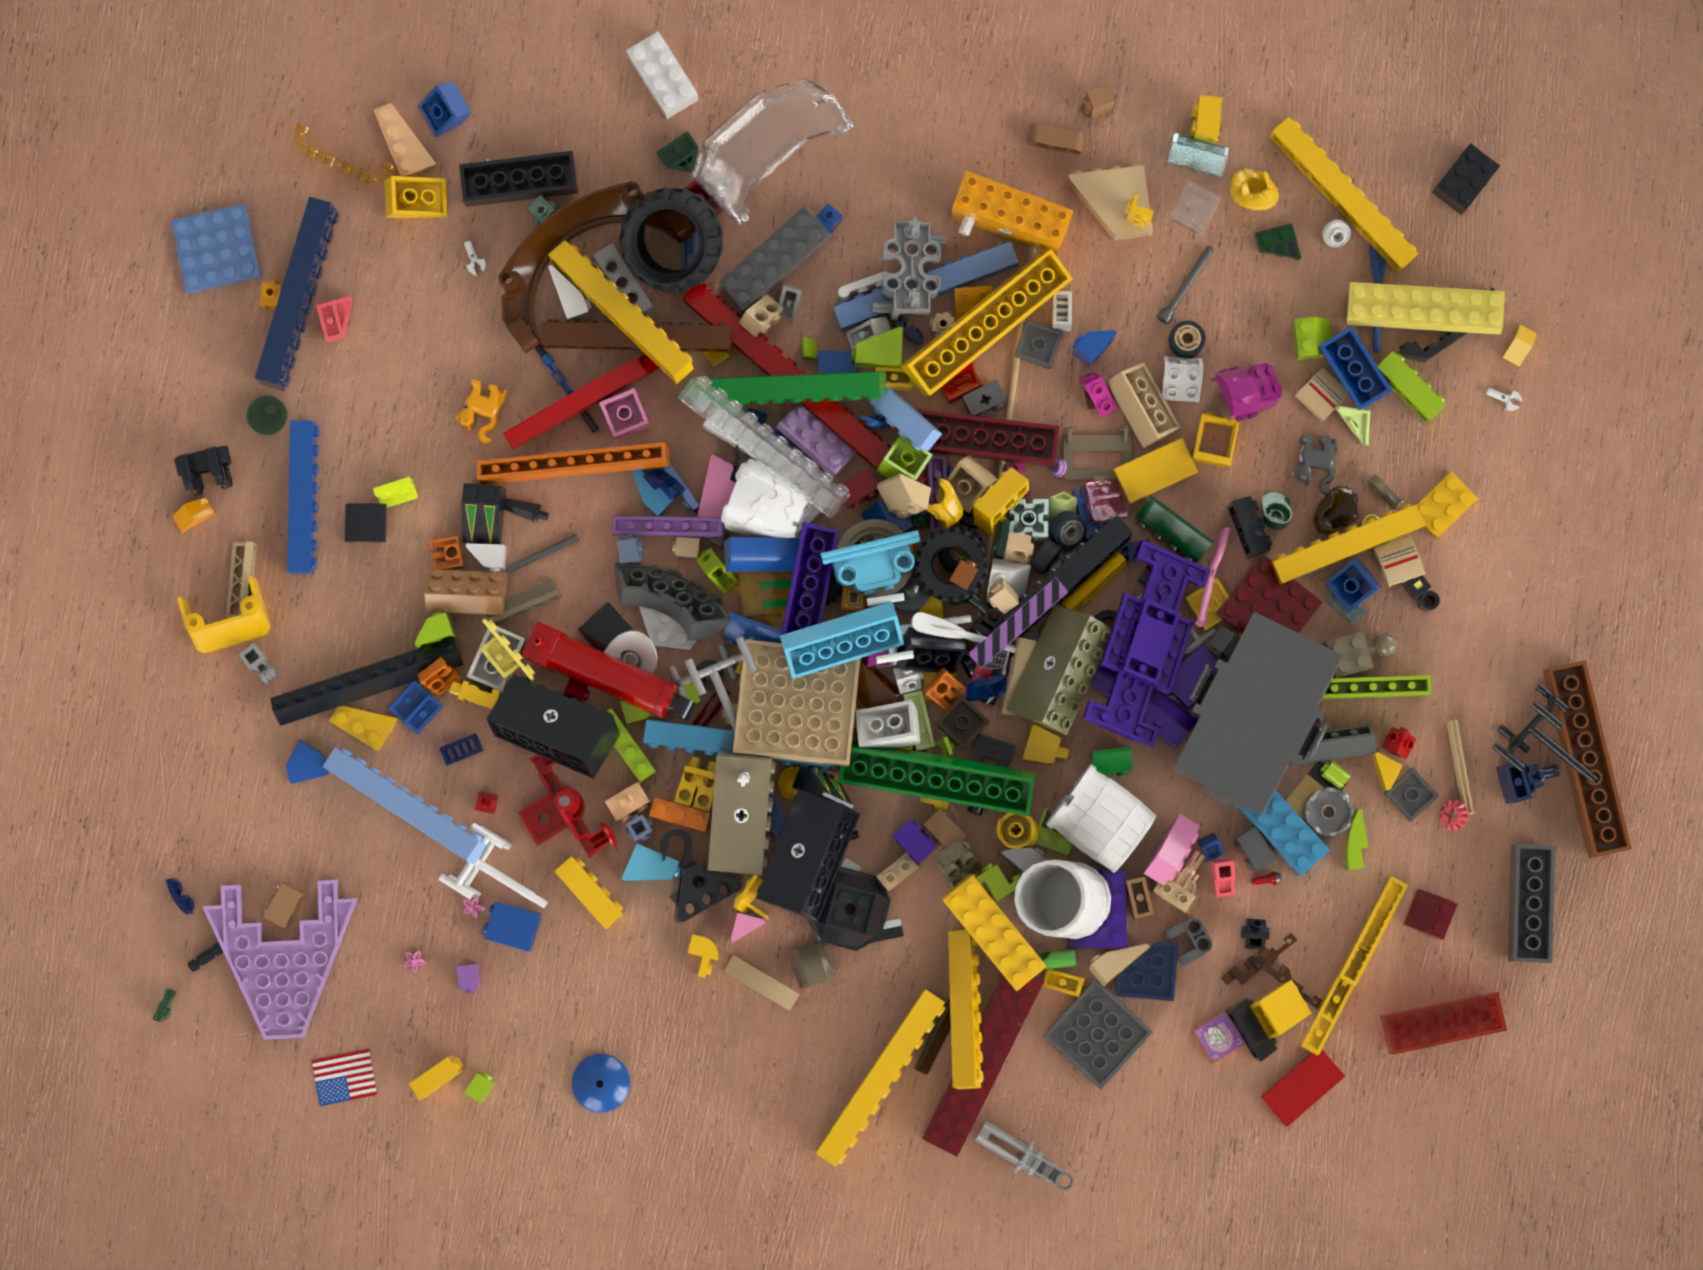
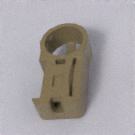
M1374 475L1368 481L1371 491L1378 494L1394 510L1404 502L1379 476Z

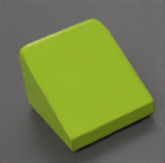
M803 338V359H818L817 341Z

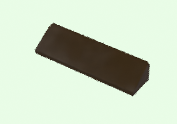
M950 999L947 1001L946 1008L939 1017L914 1067L915 1070L921 1073H929L951 1029Z

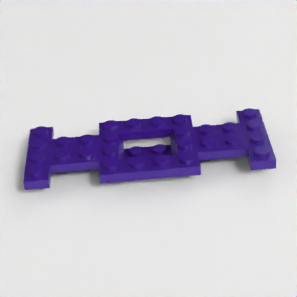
M1142 540L1139 543L1134 559L1151 566L1141 599L1127 593L1122 595L1100 662V666L1117 672L1107 704L1104 706L1089 700L1082 719L1151 748L1154 747L1159 728L1142 721L1152 690L1155 688L1167 694L1171 693L1194 623L1181 617L1178 612L1187 582L1200 588L1205 587L1211 569ZM1138 618L1139 621H1138V624H1137V627H1136V630H1135V633H1134V637H1133V640H1132V643H1131L1129 652L1126 653V650H1127V647H1128V644H1129V641H1130V638H1131V635H1132V632H1133V629H1134V626H1135L1136 619Z

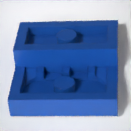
M414 681L401 692L388 709L418 735L440 711L443 705L418 682Z

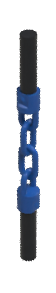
M541 344L536 346L535 350L540 355L545 367L550 368L553 378L563 387L566 396L574 392L566 383L563 373L553 364L554 360L550 354L545 351ZM557 372H558V373L560 374V376L562 377V379H561L560 381H559L558 378L555 376V374H557ZM587 410L580 414L593 433L599 430Z

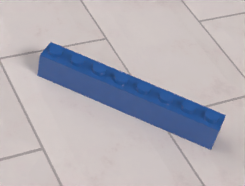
M290 421L287 573L291 575H314V570L317 569V559L314 558V551H317V539H314V533L318 530V523L315 520V513L318 512V502L315 501V494H318V483L315 482V478L319 473V466L316 464V456H319V445H316V437H319V426H316L314 421Z

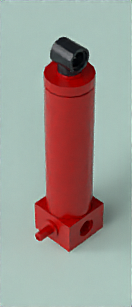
M539 621L536 622L521 654L523 658L552 672H559L660 718H665L670 711V713L688 720L695 705L694 701L681 695L677 696L678 685L572 639L563 632Z

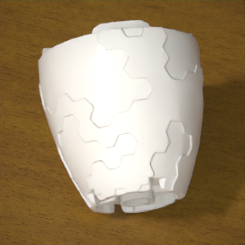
M749 459L747 463H742L735 475L737 482L729 504H726L723 508L721 521L724 523L725 528L750 537H797L801 532L802 523L806 520L807 512L805 508H810L811 498L800 486L796 485L790 478L775 468L754 459Z

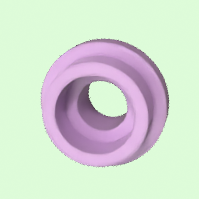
M1055 459V466L1049 467L1050 473L1054 477H1062L1067 470V463L1063 459Z

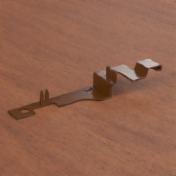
M1292 933L1283 939L1286 942L1276 951L1272 947L1270 951L1278 956L1295 943L1297 939ZM1251 956L1243 963L1249 972L1243 975L1237 966H1234L1221 979L1228 985L1236 978L1243 985L1262 969L1261 967L1266 960L1261 956ZM1258 962H1259L1260 965H1262V966L1259 967V969H1258V967L1256 966V964H1258Z
M1266 947L1264 950H1259L1257 954L1266 960L1261 967L1263 970L1282 984L1292 980L1302 998L1315 1008H1319L1322 1000L1317 996L1311 999L1303 993L1304 987L1292 979L1290 970L1284 964L1278 970L1279 972L1271 968L1278 956ZM1282 976L1286 978L1284 982L1279 980Z

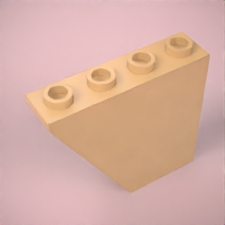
M1133 163L1124 168L1111 166L1108 170L1095 168L1091 169L1090 172L1073 171L1068 175L1067 182L1114 241L1152 235V220L1148 227L1144 226V228L1135 226L1134 222L1127 221L1128 214H1124L1129 198L1133 199L1135 194L1139 195L1136 205L1150 209L1144 165L1139 166L1138 163Z

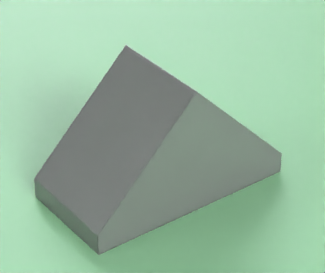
M784 284L779 305L784 308L780 314L782 319L791 322L795 321L803 296L802 289Z

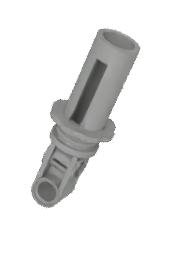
M986 1121L975 1141L1011 1162L1014 1166H1017L1014 1173H1018L1022 1169L1030 1177L1035 1174L1061 1190H1069L1073 1186L1072 1175L1052 1161L1043 1158L1044 1152H1038L1033 1148L1035 1141L1032 1140L1027 1145ZM989 1135H995L1023 1152L1024 1155L1022 1158H1019L989 1140ZM1063 1175L1070 1178V1184L1066 1187L1059 1184V1178Z

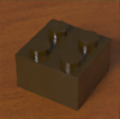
M961 695L939 718L935 725L964 750L990 720Z

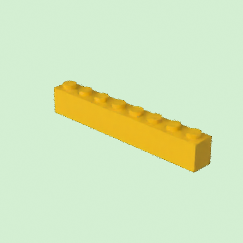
M1409 503L1399 507L1400 511L1394 514L1392 510L1386 512L1378 520H1375V518L1364 521L1365 525L1361 527L1354 525L1346 528L1347 532L1341 535L1339 532L1333 533L1328 536L1329 539L1322 542L1321 539L1310 543L1311 547L1306 549L1303 546L1292 550L1293 554L1286 556L1283 553L1274 557L1275 561L1271 565L1279 584L1423 528L1425 523L1417 504L1411 506Z
M967 930L948 931L953 1087L956 1089L981 1088V1083L983 1082V1072L980 1065L983 1061V1055L980 1051L982 1034L979 1031L981 1013L978 1006L981 1003V996L978 992L980 975L977 973V966L980 960L976 947L978 944Z

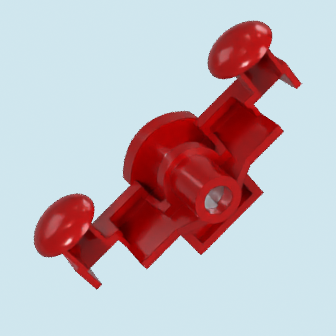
M539 755L532 756L530 760L538 770V775L549 794L522 809L518 814L537 846L569 827L575 838L580 841L588 858L600 853V849L609 843L616 848L617 840L615 834L607 824L600 823L602 829L591 835L583 821L585 813L584 800L578 791L561 784L551 767L556 763ZM542 814H548L550 817L549 822L545 825L539 822V817Z

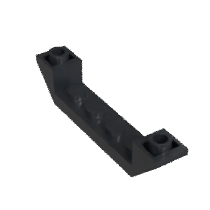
M1447 332L1439 338L1440 342L1434 345L1431 343L1423 350L1416 340L1412 343L1407 341L1399 347L1400 351L1398 353L1404 359L1426 362L1466 335L1467 332H1454L1451 335Z

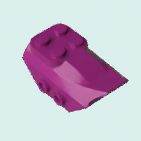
M1267 363L1243 368L1238 366L1230 369L1226 368L1217 372L1211 378L1212 382H1218L1231 413L1228 421L1236 420L1240 422L1245 419L1258 416V412L1275 406L1282 396V387L1277 380L1275 370Z

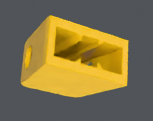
M1033 724L1021 760L1052 765L1055 757L1066 760L1069 749L1059 746L1061 741L1059 736Z

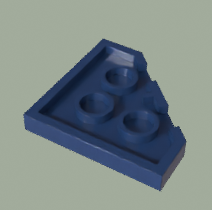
M1158 941L1116 977L1115 996L1174 1001L1178 943Z

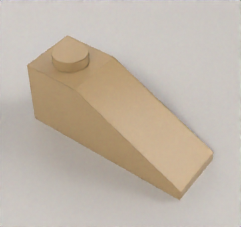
M1143 944L1106 952L1102 956L1098 954L1090 961L1092 964L1089 970L1104 987L1144 954L1150 946Z

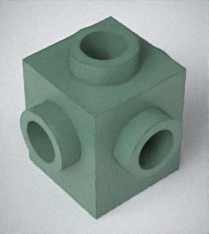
M540 195L528 210L535 216L533 220L540 225L546 218L556 212L559 206L553 200L549 201Z

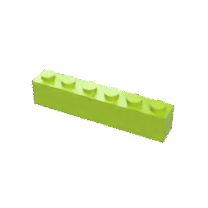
M1431 675L1334 678L1322 700L1432 695Z

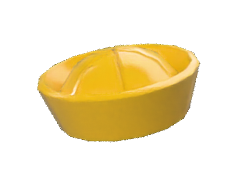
M789 767L779 776L778 788L785 798L793 800L798 792L792 786L800 767Z

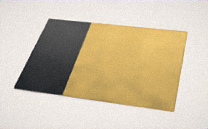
M1321 761L1314 765L1286 799V802L1304 820V806L1311 794L1319 789L1328 787L1337 789L1320 775L1322 773L1320 768L1323 765ZM1345 783L1344 786L1338 790L1342 791V789L1346 786L1347 783Z

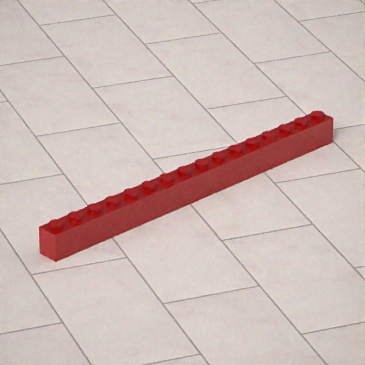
M705 283L691 288L682 298L683 302L709 323L710 326H717V323L729 324L734 330L733 346L766 375L808 374L805 370L800 371L795 367L797 364L790 357L786 359L779 347L776 345L772 347L767 342L768 338L761 333L755 338L740 325V314L734 308L729 309L725 306L726 302L719 295L715 297L710 293L712 290ZM808 398L804 402H799L877 471L892 447L890 444L886 446L881 442L882 437L876 432L871 433L864 421L861 419L857 421L853 417L854 413L849 408H842L838 404L840 401H828V398H825V401L809 402ZM921 472L916 481L925 485L926 480L924 478L926 476Z

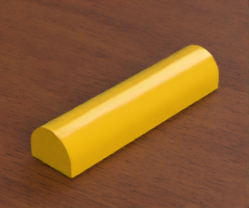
M1116 551L1073 591L1061 605L1064 608L1079 612L1127 567L1126 559Z

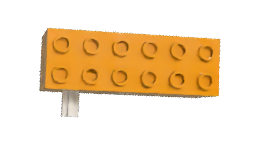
M966 171L952 206L951 219L962 222L958 233L964 236H969L972 227L1026 247L1035 248L1040 252L1052 249L1055 255L1058 256L1074 210Z

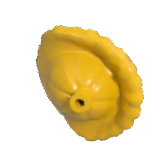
M1244 168L1233 174L1230 192L1235 203L1246 209L1258 211L1267 210L1276 205L1279 199L1278 188L1270 180L1267 172Z

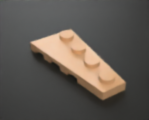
M391 103L373 110L400 176L410 177L437 166L436 162Z

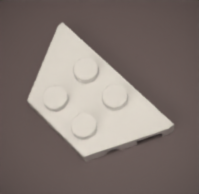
M639 606L649 638L654 646L689 651L692 649L697 640L690 641L685 630L675 620L657 610Z

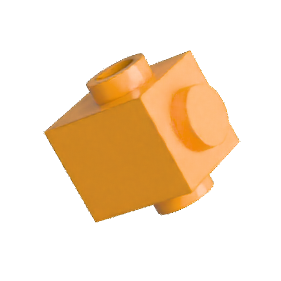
M268 280V283L262 282L260 306L263 309H276L282 289L280 282Z

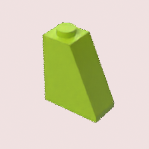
M903 327L892 329L857 343L856 349H852L851 361H855V367L875 369V367L901 368Z

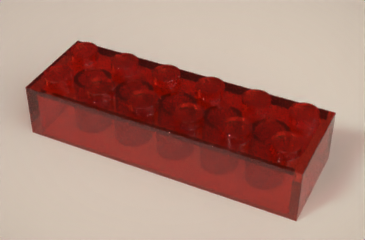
M1494 991L1380 1015L1388 1053L1392 1055L1507 1031L1499 992Z

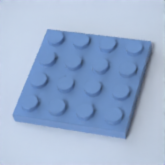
M245 203L171 220L185 292L187 294L261 278Z

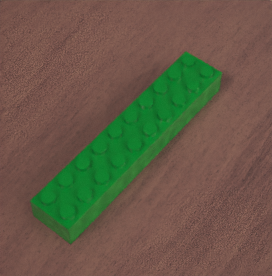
M886 371L698 378L690 380L691 403H697V406L713 405V402H715V406L731 404V401H734V405L749 404L750 401H753V404L769 403L768 400H772V403L787 402V399H790L791 403L806 401L808 398L809 402L825 401V398H828V401L844 400L843 397H847V401L862 399V396H866V400L880 399L881 395L887 394Z
M852 740L849 766L840 765L838 783L1029 816L1032 808L1037 772L894 747H859L858 741Z

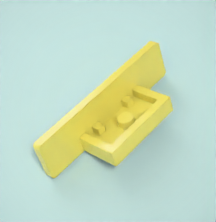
M484 618L482 622L494 636V638L480 648L486 658L504 679L520 667L531 681L535 680L532 676L535 672L528 664L526 666L520 661L522 657L517 650L512 651L508 647L510 642L504 635L499 636L496 632L498 628L493 621H487Z

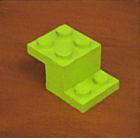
M997 864L985 866L981 869L982 874L978 876L973 874L980 884H985L995 901L1013 892L1022 876L1021 873H1018L1010 878L1011 883H1008Z

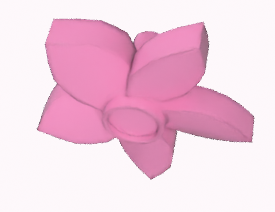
M478 896L473 900L464 898L466 908L463 913L465 914L471 912L473 917L477 918L478 911L484 910L485 907L478 904Z
M417 951L414 956L412 953L406 952L408 961L404 963L403 967H412L413 972L416 973L418 965L426 964L424 960L419 959L421 951Z

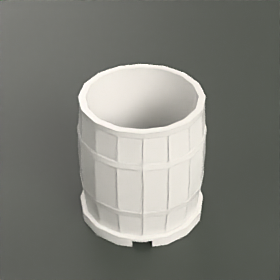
M1090 764L1074 783L1071 793L1069 795L1066 794L1048 819L1046 826L1050 829L1054 828L1081 852L1115 873L1142 840L1157 815L1129 791L1111 778L1096 770L1097 767Z
M1046 860L1032 865L1022 874L1016 885L1014 902L1019 917L1032 930L1045 936L1080 939L1092 935L1102 925L1103 921L1106 920L1110 912L1111 894L1104 877L1086 863Z

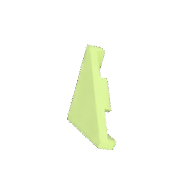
M1337 406L1336 411L1363 446L1369 445L1370 410L1362 409L1359 411L1357 408Z

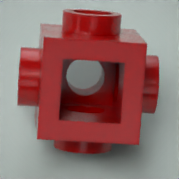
M1391 727L1382 748L1392 755L1407 759L1414 747L1416 738L1410 735L1411 731L1406 728L1400 727V729Z

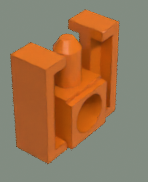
M459 536L429 541L431 550L442 547L444 551L434 552L431 555L432 559L445 558L446 561L432 563L433 569L451 570L464 567ZM450 549H457V555L455 557H448V551Z
M441 657L418 674L420 682L438 696L449 689L453 681L458 682L462 679L459 671L451 666H447L445 660Z
M943 667L923 691L941 708L947 711L951 705L943 696L946 695L951 700H955L956 693L951 690L952 686L961 694L967 688ZM940 683H944L941 688H937Z

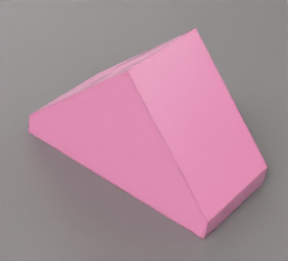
M737 913L731 936L732 943L766 923L765 919Z

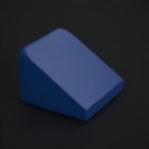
M1215 833L1197 840L1206 862L1224 855L1220 841Z

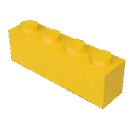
M571 856L554 872L604 929L607 930L624 915L622 912L624 908L617 900L612 901L609 897L611 893L604 885L600 887L597 884L598 878L592 871L588 873L583 868L585 863L579 857L575 859L574 856Z

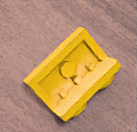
M1135 194L1133 199L1129 198L1124 213L1128 214L1126 220L1134 222L1133 224L1137 227H1148L1154 210L1137 206L1136 202L1139 195Z

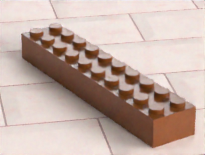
M1586 660L1545 669L1543 673L1547 689L1569 706L1565 713L1555 705L1553 708L1554 716L1564 723L1560 730L1557 729L1561 747L1598 777L1592 783L1566 763L1588 858L1631 850L1632 847Z

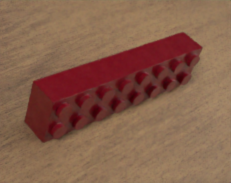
M915 409L942 433L928 451L929 453L963 457L971 455L973 458L1047 467L1055 466L1059 426Z

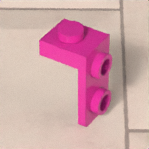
M1096 372L1083 376L1079 383L1088 392L1099 416L1103 418L1117 410L1102 376Z

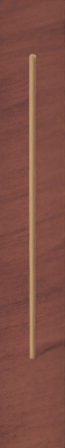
M1029 247L1027 263L1035 257V248ZM1025 318L1024 320H1022V321L1018 324L1017 334H1016V341H1015V348H1014V354H1015V351H1016V348H1017V345H1018V342H1019V339H1020V336H1021V333H1022V330H1023V327H1024L1026 318ZM1014 355L1005 420H1012L1021 360L1014 357ZM998 461L997 479L1005 471V461ZM997 525L993 529L995 534L992 537L989 535L987 537L988 572L979 597L986 601ZM977 610L976 621L982 616L979 610Z

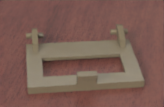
M1064 427V431H1067V435H1063V460L1067 463L1064 480H1118L1113 470H1073V452L1122 451V465L1132 461L1131 434H1128V430H1131V427H1120L1124 434L1072 435L1075 427Z

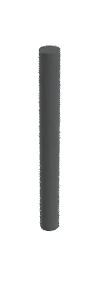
M575 534L508 565L507 569L511 573L578 542L579 539Z

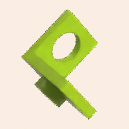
M948 737L934 742L935 746L937 745L942 748L940 756H953L952 751H955L953 741L948 740ZM932 748L926 749L927 753L932 754Z

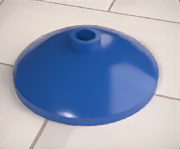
M594 1054L585 1058L576 1067L572 1077V1090L576 1100L584 1108L593 1112L603 1113L614 1110L624 1102L630 1089V1076L627 1068L619 1059L608 1054ZM598 1080L603 1081V1087H598L596 1082Z

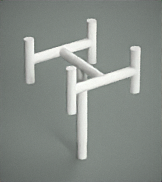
M904 594L868 598V608L888 602L893 604V602L905 601ZM971 615L943 618V620L955 625L972 622ZM912 624L900 625L901 633H906L907 628L912 627ZM896 647L889 649L890 654L876 656L877 664L889 662V665L876 666V668L899 666V660L914 658L913 650L897 653Z
M473 823L470 830L483 837L481 841L487 844L486 848L475 865L469 862L465 864L457 878L451 874L448 877L442 873L438 880L468 899L477 896L480 898L482 893L472 888L470 884L478 871L482 870L528 900L545 908L548 903L546 900L485 862L495 845L501 849L504 847L509 850L512 843L483 825L479 826Z

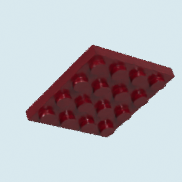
M1263 554L1215 614L1241 634H1243L1254 612L1299 633L1323 602L1295 579L1279 584L1271 565L1273 561Z

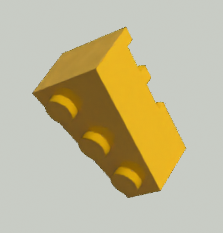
M1012 467L1007 472L1004 471L994 485L991 484L987 488L986 493L975 500L973 504L974 524L992 537L995 534L993 529L999 521L1003 523L1006 520L1004 516L1011 507L1015 508L1028 492L1029 480Z

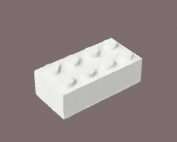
M659 31L626 50L629 60L666 119L699 100L698 93Z

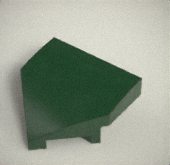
M688 131L656 152L666 168L694 173L698 146Z

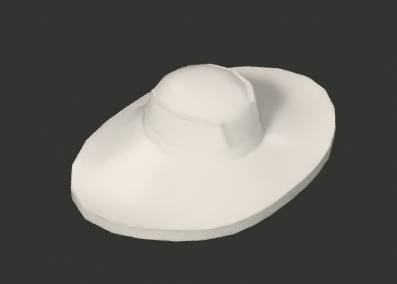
M626 631L619 634L604 651L606 654L652 674L657 665L658 657L654 644L645 634L639 631Z

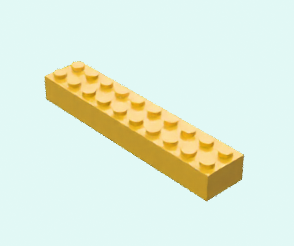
M1052 249L1043 250L902 364V369L922 396L932 395L1067 285L1073 278Z
M924 988L817 1148L816 1154L835 1167L837 1164L841 1165L847 1157L846 1150L848 1147L853 1148L858 1140L856 1135L859 1131L863 1132L869 1124L868 1117L870 1114L875 1115L880 1107L878 1102L881 1098L885 1099L891 1091L890 1084L892 1081L897 1082L902 1074L900 1069L903 1065L907 1066L913 1058L911 1053L914 1048L918 1050L922 1045L924 1033L927 1032L929 1034L935 1025L932 1022L936 1016L940 1017L946 1007L943 1006L945 1003L943 1000Z

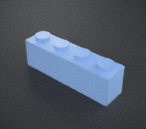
M886 386L887 394L881 395L880 399L869 402L874 406L873 410L881 417L884 415L887 418L886 422L893 428L896 426L899 429L898 433L905 439L909 438L912 441L910 444L919 451L923 449L928 452L942 433L892 388Z

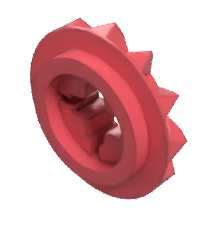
M1449 800V802L1443 804L1442 809L1439 811V820L1442 822V826L1451 831L1462 829L1468 820L1466 806L1458 800ZM1450 812L1453 813V812H1454V814H1456V816H1459V817H1458V818H1452L1451 816L1448 815V813H1450Z

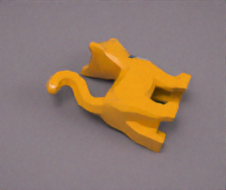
M472 379L471 386L473 389L466 398L464 408L459 413H456L455 419L461 425L468 427V431H472L474 414L489 418L490 423L482 426L478 431L479 440L482 443L489 444L492 439L486 437V433L495 429L498 424L500 410L506 401L508 391L505 389L498 390L497 385L490 384L488 388L490 395L485 397L481 395V382Z

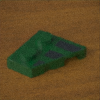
M1292 223L1254 234L1260 253H1271L1279 257L1294 258V260L1301 259Z

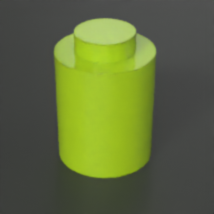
M1333 760L1330 762L1326 761L1320 768V771H1322L1320 775L1337 789H1341L1351 776L1350 773Z

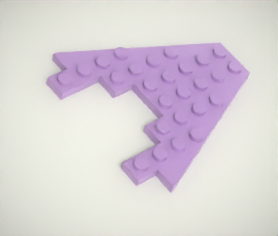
M338 880L317 881L319 920L299 921L300 940L263 942L262 923H243L242 885L221 886V905L203 906V910L264 1040L304 1038L357 902V898L339 899Z

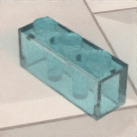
M1175 133L1167 162L1175 166L1188 167L1193 171H1203L1212 176L1222 177L1230 148Z

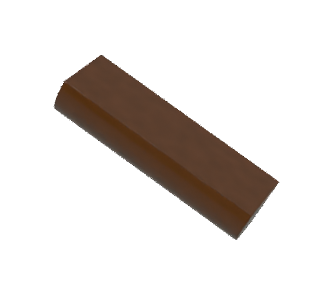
M863 657L860 658L856 698L866 708L892 704L901 695L899 689L875 666L867 667Z

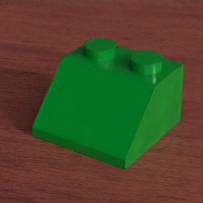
M1131 746L1089 753L1090 763L1097 767L1096 770L1108 778L1109 774L1116 773L1117 777L1126 776L1128 771H1132Z

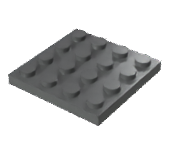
M1094 979L1043 1037L1099 1089H1102L1153 1031L1103 987L1100 982Z

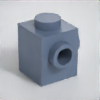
M633 534L624 535L622 540L617 541L620 564L643 560L644 544L643 541H640V537L634 538Z

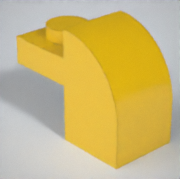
M692 934L688 953L702 957L698 976L706 978L707 974L711 975L713 963H710V960L718 961L719 951L716 944L709 938Z

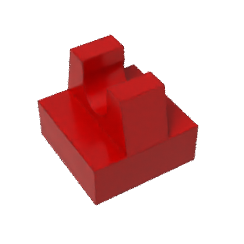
M479 791L475 810L495 814L499 795Z

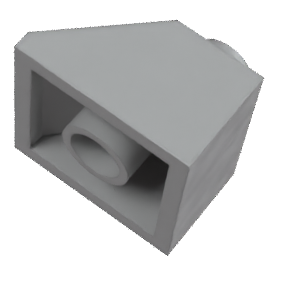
M1037 847L1034 849L1003 850L1000 853L1002 857L1022 873L1032 865L1046 861L1044 858L1045 854Z

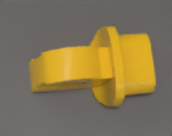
M920 797L919 801L933 804L935 811L939 808L947 811L949 803Z

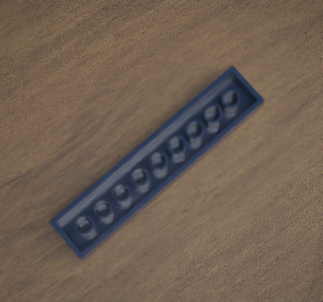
M313 197L308 199L255 375V379L264 386L284 391L285 386L288 387L291 376H289V373L296 363L294 356L296 350L298 351L301 346L300 336L306 330V316L312 310V296L315 297L318 286L316 283L318 278L320 279L322 276L323 268L321 266L323 260L327 259V246L329 242H332L334 235L332 229L339 219L338 211L331 202Z

